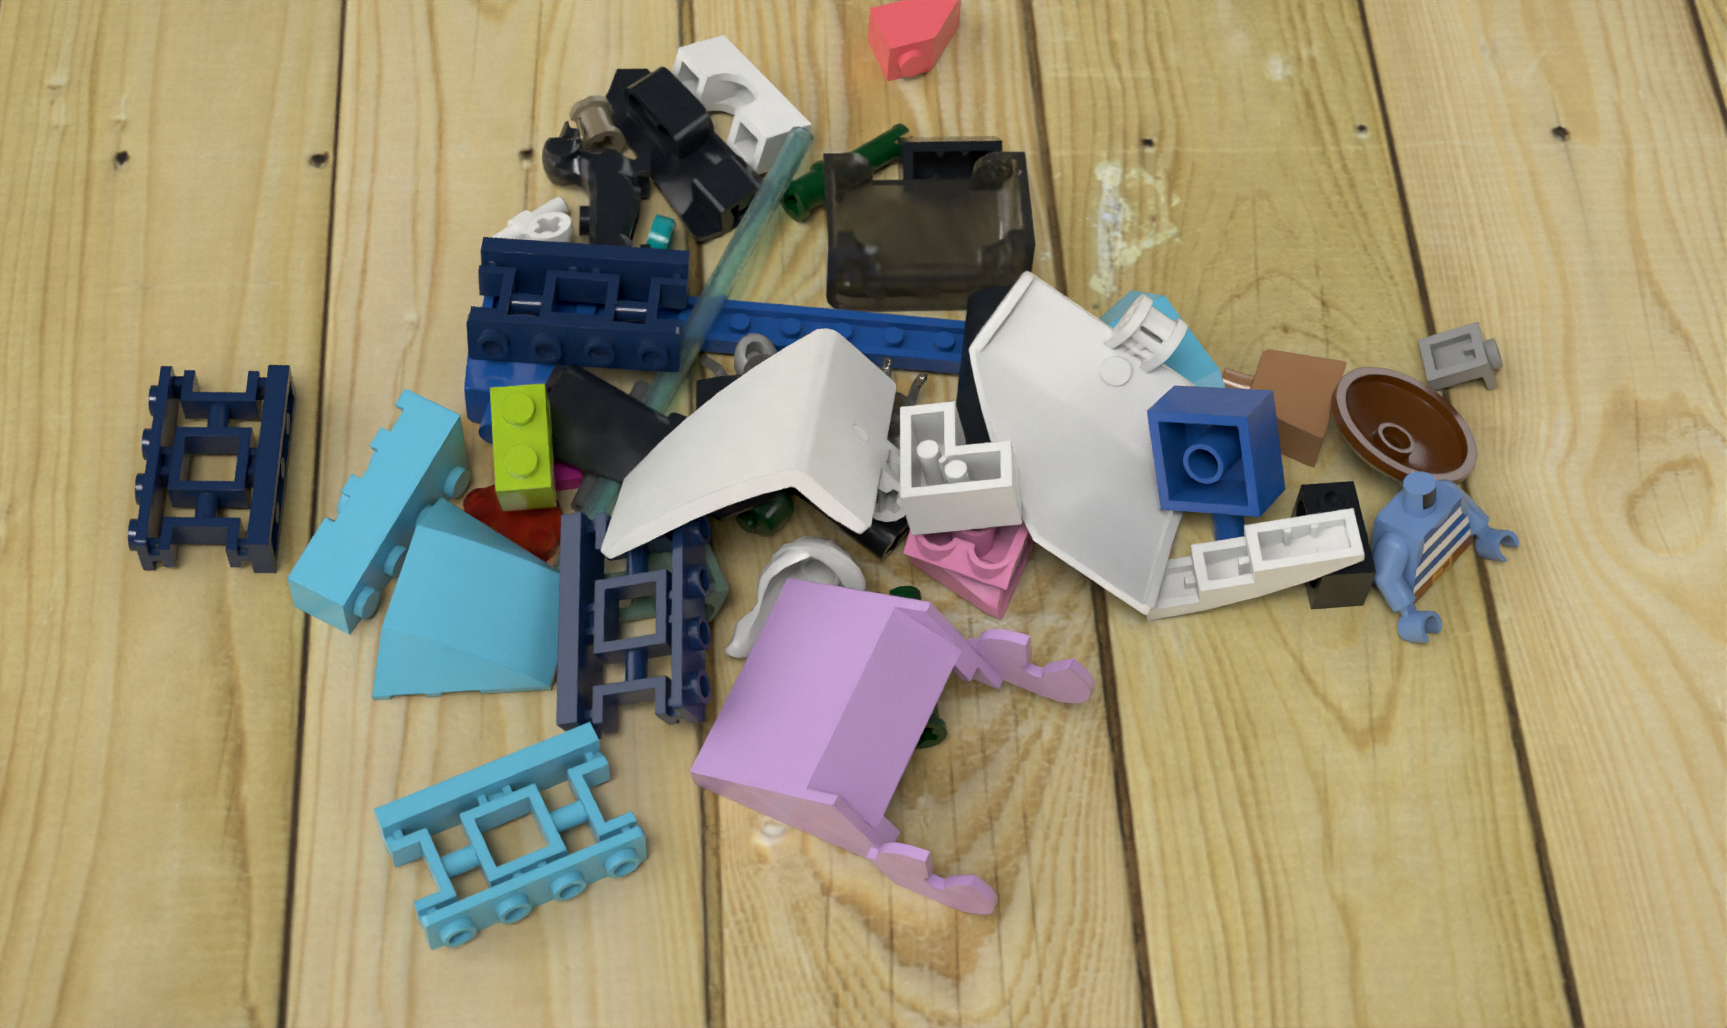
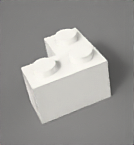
M955 401L900 407V499L912 535L1022 524L1021 477L1011 440L966 445Z

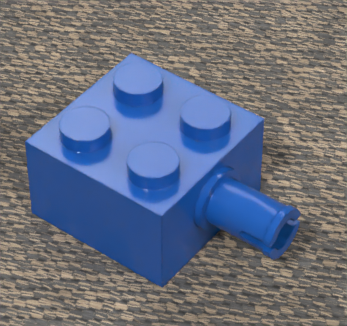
M1174 385L1147 410L1161 509L1211 513L1214 541L1244 537V516L1261 517L1285 490L1273 390Z

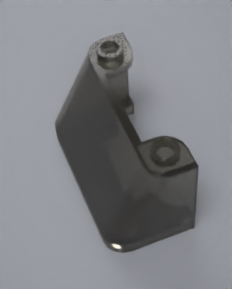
M994 151L988 153L975 163L972 179L873 180L872 164L867 158L851 152L823 153L825 288L827 302L833 308L862 312L967 311L968 297L971 294L988 287L1014 286L1022 273L1025 271L1032 273L1036 244L1025 152Z

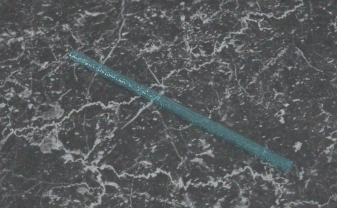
M795 126L789 132L682 327L680 370L676 373L658 372L645 394L642 402L665 415L814 141L813 135L807 129ZM600 477L581 512L590 519H596L597 513L607 512L610 515L616 505L622 484ZM560 551L552 564V567L559 571Z

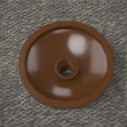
M1362 367L1345 374L1335 387L1331 398V406L1340 434L1361 460L1382 475L1403 484L1405 477L1410 473L1423 471L1430 473L1436 480L1446 479L1457 485L1474 468L1477 459V448L1470 428L1458 411L1446 399L1424 383L1394 370L1379 367Z

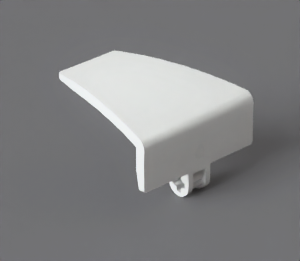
M827 328L817 329L788 345L708 400L668 434L624 478L600 551L609 559L614 558L698 517L733 503L788 487L798 489L828 516L859 534L871 526L872 518L884 522L899 520L905 516L900 499V450L887 440L896 393L895 382L835 330Z

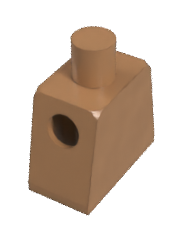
M1268 349L1262 352L1255 376L1225 367L1222 374L1225 388L1273 390L1281 454L1304 465L1315 467L1332 413V394L1343 377L1347 362Z

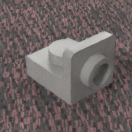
M1478 322L1418 339L1427 381L1434 391L1483 377L1488 390L1498 387L1495 369L1503 367L1495 338L1485 340Z

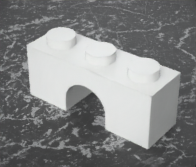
M725 35L678 48L672 74L702 103L707 112L723 111L734 115L726 144L737 155L741 156L758 174L800 161L812 124Z

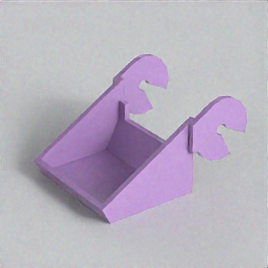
M787 578L690 773L697 786L870 860L895 884L966 913L977 915L992 914L998 901V895L990 885L975 874L948 876V879L933 874L934 867L931 852L909 844L896 843L900 831L884 816V813L952 671L961 680L971 682L974 679L998 690L1004 680L1055 701L1077 704L1089 700L1095 681L1089 671L1074 658L1046 663L1045 667H1039L1031 663L1030 635L1011 630L990 629L981 633L979 639L969 638L967 642L931 602Z

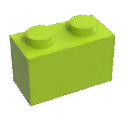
M545 383L490 388L495 490L502 511L557 507L551 411Z

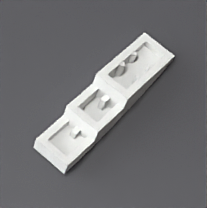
M1350 508L1244 525V537L1190 545L1191 556L1168 559L1156 604L1149 614L1146 615V619L1151 621L1194 613L1257 598L1317 579L1363 561L1364 550L1354 509Z

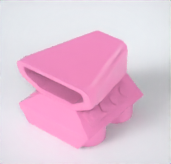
M1023 519L1022 524L921 535H912L910 530L903 554L910 556L911 564L986 614L1002 619L1035 541H1033Z

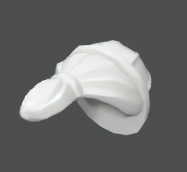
M803 536L796 539L793 543L783 544L774 552L771 562L763 568L758 578L757 605L735 624L732 639L724 649L725 653L735 658L749 656L787 578L866 591V580L860 568L851 560L850 553L835 543L833 539L815 536Z

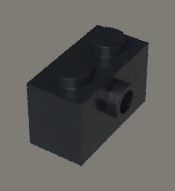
M996 136L898 137V187L903 192H935V199H963L964 191H1002V140Z

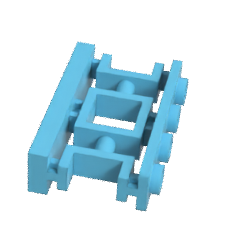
M590 722L374 809L380 837L387 853H390L395 868L423 857L438 890L436 893L413 902L417 919L424 930L431 950L442 946L456 947L471 940L477 931L499 922L510 924L519 921L527 916L534 907L553 899L557 901L571 899L580 894L586 888V885L605 877H623L634 871L641 862L647 859L646 836L641 826H637V820L633 812H628L605 822L589 790L591 787L610 780L609 764L605 755H602L600 752L599 739ZM568 781L569 788L576 801L548 812L539 792ZM531 813L546 847L496 867L481 833ZM586 822L596 844L567 856V849L559 833ZM461 824L469 846L439 857L431 836ZM479 867L489 889L458 901L450 878Z

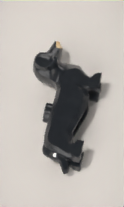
M573 120L565 121L559 137L549 138L542 150V164L547 178L558 186L578 185L587 193L589 206H579V236H589V244L633 247L632 241L640 219L639 205L641 199H649L651 150L641 152L634 160L612 148L585 149L582 147L580 130L576 122ZM641 244L640 247L651 248V244Z

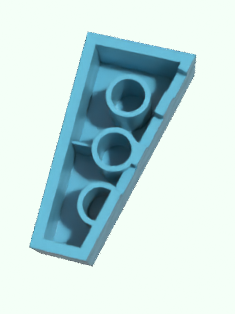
M406 388L395 403L397 409L401 410L402 413L391 431H388L381 427L369 445L374 450V453L362 478L351 474L341 490L342 495L338 502V516L336 520L324 518L287 577L294 607L349 635L361 619L366 620L374 613L379 604L381 592L392 578H399L417 524L440 497L448 502L452 498H459L465 491L470 479L460 414Z

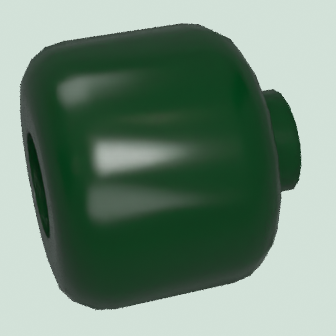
M785 489L776 490V501L738 514L736 521L747 533L753 531L763 537L771 536L792 518L795 510L794 504Z

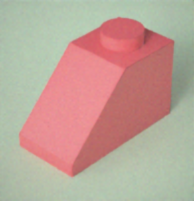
M902 0L870 8L868 42L887 81L903 77H913L920 73L932 71L959 27L962 0Z

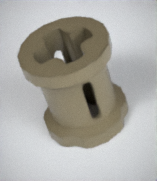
M600 95L588 96L576 102L571 108L569 116L571 120L576 122L581 132L583 148H612L621 152L625 145V138L622 131L614 126L612 121L613 109L606 97Z

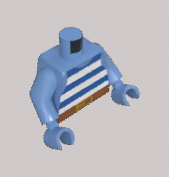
M1423 471L1407 475L1403 481V489L1378 513L1374 521L1371 552L1376 568L1372 585L1380 590L1393 612H1400L1401 616L1398 621L1399 635L1403 640L1411 643H1429L1426 633H1440L1442 631L1441 618L1435 611H1417L1414 604L1472 544L1471 536H1477L1475 541L1476 552L1484 559L1506 562L1507 559L1500 552V544L1513 548L1519 546V539L1513 531L1491 528L1487 524L1489 517L1455 483L1446 479L1436 480L1430 473Z

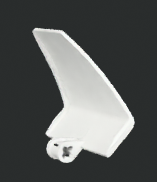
M1025 271L969 347L976 389L991 442L1007 440L1012 442L1021 477L1022 519L1033 541L1140 613L1148 615L1156 604L1170 550L1184 511L1162 510L1160 507L1147 410L1174 385L1196 386L1164 364L1180 344L1187 331L1188 324L1180 318L1173 321L1152 306L1153 300L1142 294L1134 301L1116 326L1111 328L1033 273Z

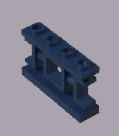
M483 237L480 250L481 265H479L478 270L479 295L500 298L498 308L471 306L466 322L468 356L471 359L567 366L577 364L582 367L672 373L680 370L683 320L659 319L660 308L687 309L690 291V251ZM517 292L541 293V294H543V295H539V294H524V293H517ZM620 299L645 300V301H648V302H643V301H628V300H620ZM557 301L605 304L603 315L555 312ZM513 314L538 315L539 317L514 316ZM617 321L643 322L645 324L619 323Z
M268 365L267 377H260L259 371H248L246 392H200L195 370H184V376H175L173 366H161L158 385H151L149 389L148 405L150 415L153 416L152 428H145L142 434L143 459L147 460L145 473H138L135 480V499L137 505H140L138 518H131L128 525L130 551H137L143 570L155 571L157 561H162L164 567H175L178 544H226L225 551L230 567L241 568L242 562H251L254 573H276L297 397L290 365ZM262 400H264L258 448H256L257 445L252 427H229L230 419H260ZM180 402L185 419H208L207 427H176ZM191 454H238L234 481H187ZM251 488H253L247 538H245L241 518L217 517L218 508H249ZM167 491L172 507H196L195 517H163Z
M582 512L561 515L556 725L564 731H568L590 722L598 739H602V731L606 734L617 733L619 705L655 700V715L668 725L680 724V719H687L692 724L705 722V704L709 703L711 698L710 680L705 672V650H708L711 644L710 627L705 618V597H708L711 592L710 574L705 566V545L709 544L711 540V527L707 515L687 522L611 559L600 551L611 520V516L607 512L597 513L596 519H590ZM672 551V573L667 569L649 572L650 554ZM605 558L609 561L627 558L626 576L604 579ZM656 595V634L619 639V601ZM672 655L671 679L666 675L648 678L649 658ZM603 662L608 665L625 662V681L602 685Z

